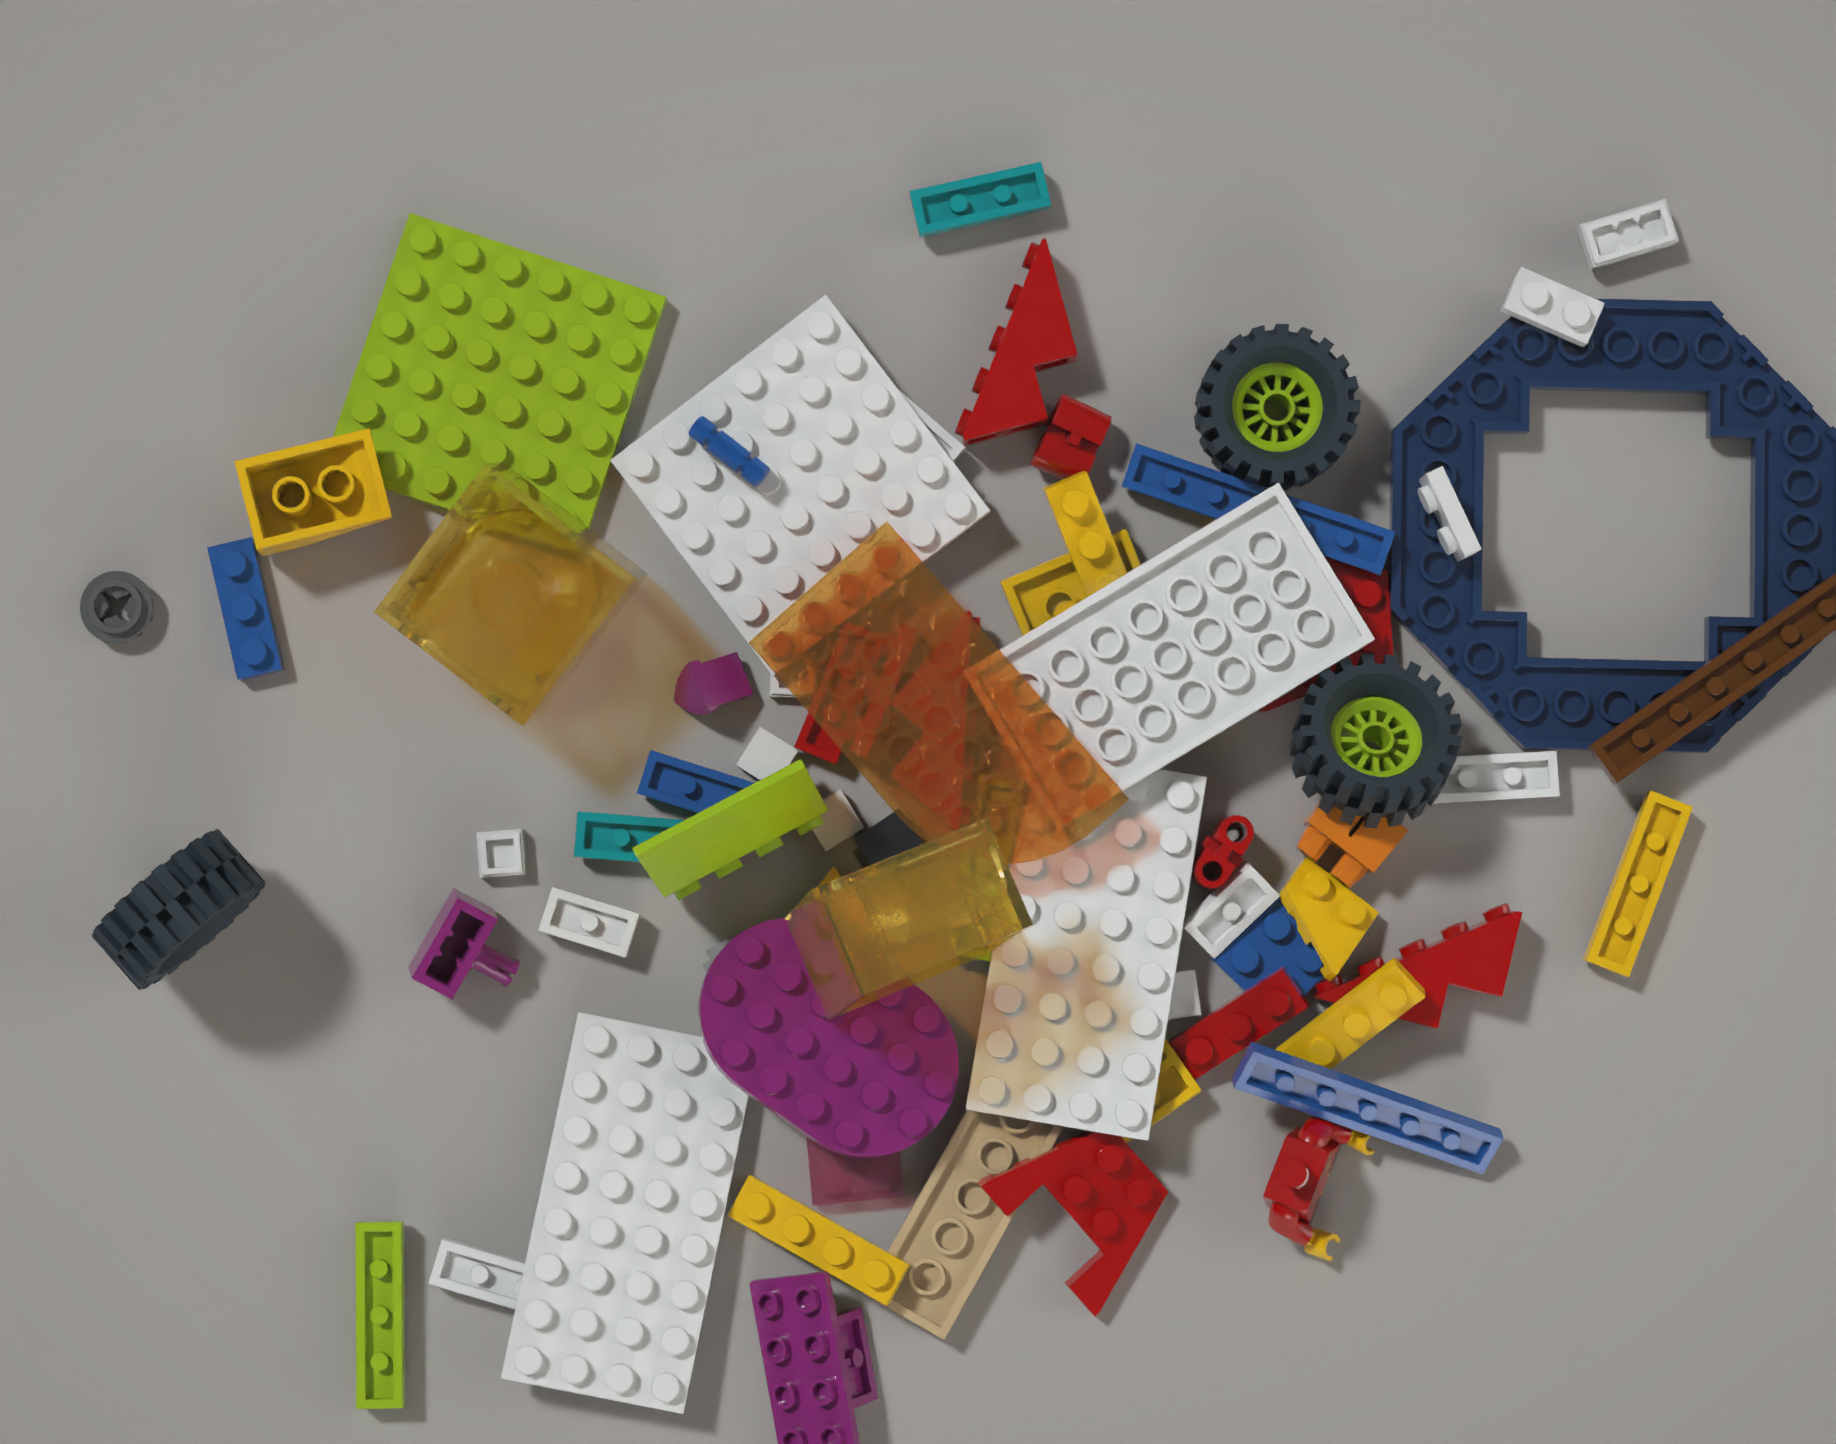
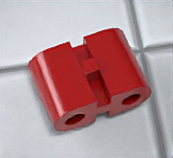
M1062 393L1046 424L1047 428L1038 442L1030 465L1061 480L1082 471H1086L1089 474L1096 458L1097 449L1101 446L1110 426L1112 416Z
M1241 815L1226 817L1216 825L1210 836L1204 838L1200 845L1203 848L1193 862L1191 877L1196 885L1204 889L1218 888L1228 880L1235 868H1239L1244 860L1240 856H1243L1254 836L1253 825L1246 817ZM1228 826H1235L1239 831V836L1235 841H1231L1227 836ZM1205 864H1210L1215 869V875L1212 879L1207 880L1203 876L1202 869Z

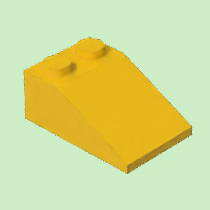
M369 428L234 461L256 550L262 556L308 546L393 518Z

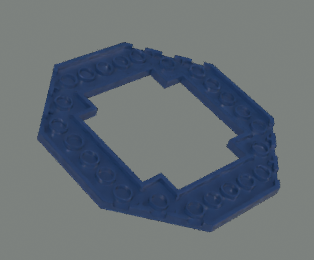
M1597 299L1605 304L1590 339L1584 347L1511 316L1391 430L1389 530L1395 531L1389 549L1391 614L1522 749L1589 751L1587 746L1836 572V428L1834 426L1830 427L1812 409L1814 406L1789 380L1785 381L1767 363L1769 360L1744 334L1740 335L1722 317L1724 314L1712 301ZM1530 390L1706 394V439L1751 440L1750 617L1708 616L1704 618V661L1527 657V612L1482 611L1484 433L1527 434L1530 422ZM1443 466L1481 546L1480 551L1458 562L1453 553L1448 555L1444 551L1437 535V530L1441 529V526L1434 512L1429 514L1424 509L1417 491L1418 488L1422 487L1419 479L1426 473ZM1820 642L1663 752L1708 753L1721 740L1722 736L1767 696L1766 694L1783 677H1786Z

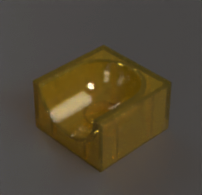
M504 462L485 463L375 609L374 613L524 726L540 717L648 573Z
M987 818L813 888L785 917L827 1020L841 1016L990 954L1033 925Z

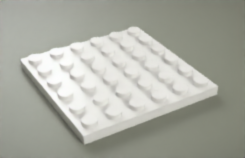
M826 294L611 459L613 465L772 676L779 672L781 673L794 663L796 659L819 644L845 624L846 621L857 615L991 512ZM699 417H706L718 427V432L724 431L752 453L750 457H757L769 467L768 476L759 486L756 487L741 477L742 472L738 471L736 473L709 452L706 444L702 446L689 436L688 432L691 426Z

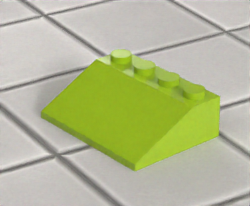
M799 759L632 849L662 895L667 897L674 893L679 901L702 889L699 879L713 872L720 879L743 867L739 858L756 850L760 858L783 846L784 844L780 838L782 835L797 829L799 835L802 836L824 824L821 815L828 812V809L804 763Z

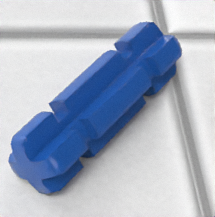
M699 417L691 426L688 432L689 436L702 446L706 444L709 452L736 473L738 471L742 472L741 477L756 487L759 486L768 476L769 467L757 457H750L752 453L724 431L718 432V427L706 417Z

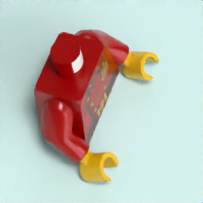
M1316 1116L1308 1118L1302 1127H1297L1287 1134L1263 1195L1267 1208H1270L1268 1223L1273 1231L1303 1246L1307 1254L1331 1261L1333 1257L1327 1255L1326 1246L1330 1240L1339 1243V1236L1318 1228H1312L1311 1223L1341 1146L1347 1144L1369 1156L1375 1152V1150L1366 1146L1371 1136Z

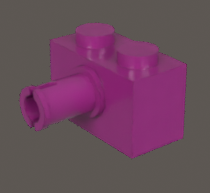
M453 888L408 968L412 979L453 999L468 971L472 968L507 987L513 980L510 975L511 973L516 974L520 961L485 944L498 921L494 909Z

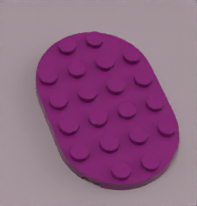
M779 918L764 921L742 931L723 947L708 968L700 990L698 1013L704 1039L703 1043L711 1060L718 1070L737 1088L812 1141L828 1150L845 1156L858 1158L885 1156L904 1150L919 1142L944 1117L954 1097L959 1074L958 1048L954 1033L946 1016L929 995L841 932L823 923L803 918Z

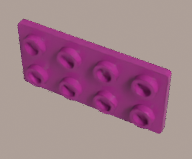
M827 1271L751 1281L749 1286L778 1444H860L854 1409L879 1399L862 1308L846 1309L836 1313L830 1275Z

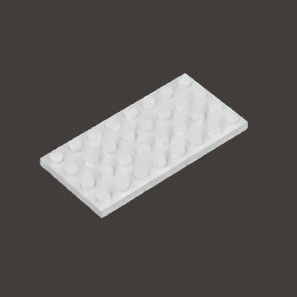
M1277 483L965 670L963 673L1057 830L1323 672L1328 667L1333 666L1340 660L1373 642L1375 638L1282 487Z
M1159 769L1057 830L1022 772L1021 781L1024 782V788L996 926L966 1110L1149 1141L1207 777Z
M578 1012L501 1379L680 1414L684 1413L749 1096L731 1083L718 1070L705 1048L703 1037Z

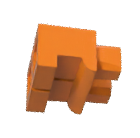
M1319 801L1313 811L1303 821V824L1307 827L1302 832L1295 848L1312 861L1317 862L1329 845L1333 846L1343 855L1329 874L1347 888H1350L1365 873H1374L1409 830L1403 825L1389 827L1386 817H1381L1377 828H1364L1365 817L1357 815L1352 825L1340 821L1343 813L1342 810L1334 806L1330 813L1327 814L1318 808ZM1359 821V823H1358L1357 826L1353 829V831L1350 833V835H1348L1349 832L1352 830V828L1355 826V824Z

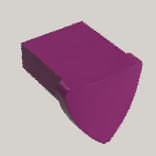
M731 653L702 663L699 660L688 662L677 679L674 692L675 703L691 713L706 715L717 712L720 706L745 699L752 695L753 692L738 653Z

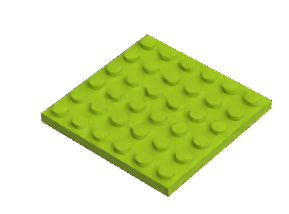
M409 213L333 437L369 428L385 490L582 554L612 466L611 459L615 457L667 303L666 296Z

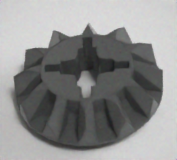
M110 571L97 576L87 585L80 601V614L85 627L96 638L108 643H127L143 635V631L149 622L153 620L154 599L146 583L138 577L124 571ZM106 594L118 600H123L126 597L129 598V602L124 607L128 613L129 621L117 615L111 618L107 617L112 607Z

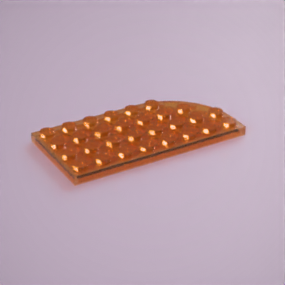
M887 521L749 641V644L897 816L916 834L943 851L965 859L991 864H1016L1047 858L1083 840L1130 800Z

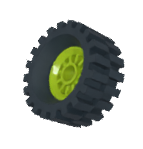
M1276 324L1273 330L1266 331L1265 326L1262 325L1252 328L1250 333L1244 337L1239 334L1230 340L1224 350L1221 349L1217 353L1203 376L1200 388L1197 391L1194 404L1197 405V412L1194 416L1195 429L1200 428L1202 436L1199 442L1204 452L1208 449L1214 456L1211 463L1219 471L1224 467L1232 473L1231 476L1266 488L1279 483L1283 491H1287L1294 485L1299 484L1301 487L1312 482L1315 477L1320 474L1322 475L1337 461L1347 449L1346 445L1355 434L1357 424H1354L1355 417L1360 413L1361 400H1355L1354 396L1355 391L1359 388L1356 376L1349 378L1346 373L1350 363L1344 354L1338 358L1330 351L1334 346L1332 342L1325 337L1320 343L1310 338L1313 330L1301 327L1296 333L1289 331V324ZM1265 379H1273L1272 390H1270ZM1281 379L1289 382L1285 391L1280 390ZM1254 384H1257L1261 394L1253 390L1251 387ZM1294 387H1297L1301 393L1292 397L1290 393ZM1244 396L1256 404L1243 403ZM1268 400L1280 401L1286 408V418L1280 421L1268 418L1264 412V403ZM1304 400L1306 401L1307 407H1295L1296 404ZM1243 413H1252L1255 416L1244 420ZM1294 416L1307 417L1306 424ZM1258 423L1261 427L1254 434L1249 427ZM1289 426L1299 432L1296 437L1293 436ZM1265 430L1270 431L1269 441L1261 439ZM1278 430H1280L1285 440L1284 442H1277Z
M1374 653L1361 654L1357 666H1353L1350 657H1347L1337 663L1334 673L1329 667L1319 674L1316 685L1312 683L1306 692L1292 731L1290 756H1296L1292 770L1295 778L1306 775L1302 786L1303 792L1308 798L1319 793L1322 798L1318 808L1329 814L1334 806L1343 811L1340 821L1352 825L1356 815L1365 817L1364 828H1377L1381 817H1386L1388 826L1393 827L1401 825L1406 812L1411 820L1420 816L1426 804L1431 807L1438 798L1461 748L1462 736L1457 734L1462 723L1460 713L1450 715L1455 704L1451 694L1448 692L1439 697L1437 691L1441 682L1433 674L1426 681L1418 677L1422 666L1410 661L1407 670L1397 667L1398 656L1386 654L1383 663L1378 664L1374 662ZM1364 742L1376 743L1380 746L1381 750L1371 749Z
M219 829L213 832L209 831L201 838H196L184 850H178L166 863L160 864L151 871L152 874L144 881L138 882L127 896L121 898L114 905L115 908L100 920L102 923L93 930L92 938L138 990H144L152 983L159 982L167 973L171 974L184 961H188L196 955L198 950L204 945L207 946L216 938L215 936L220 931L226 929L234 922L233 919L243 913L249 907L248 904L255 900L260 891L264 889L266 882Z

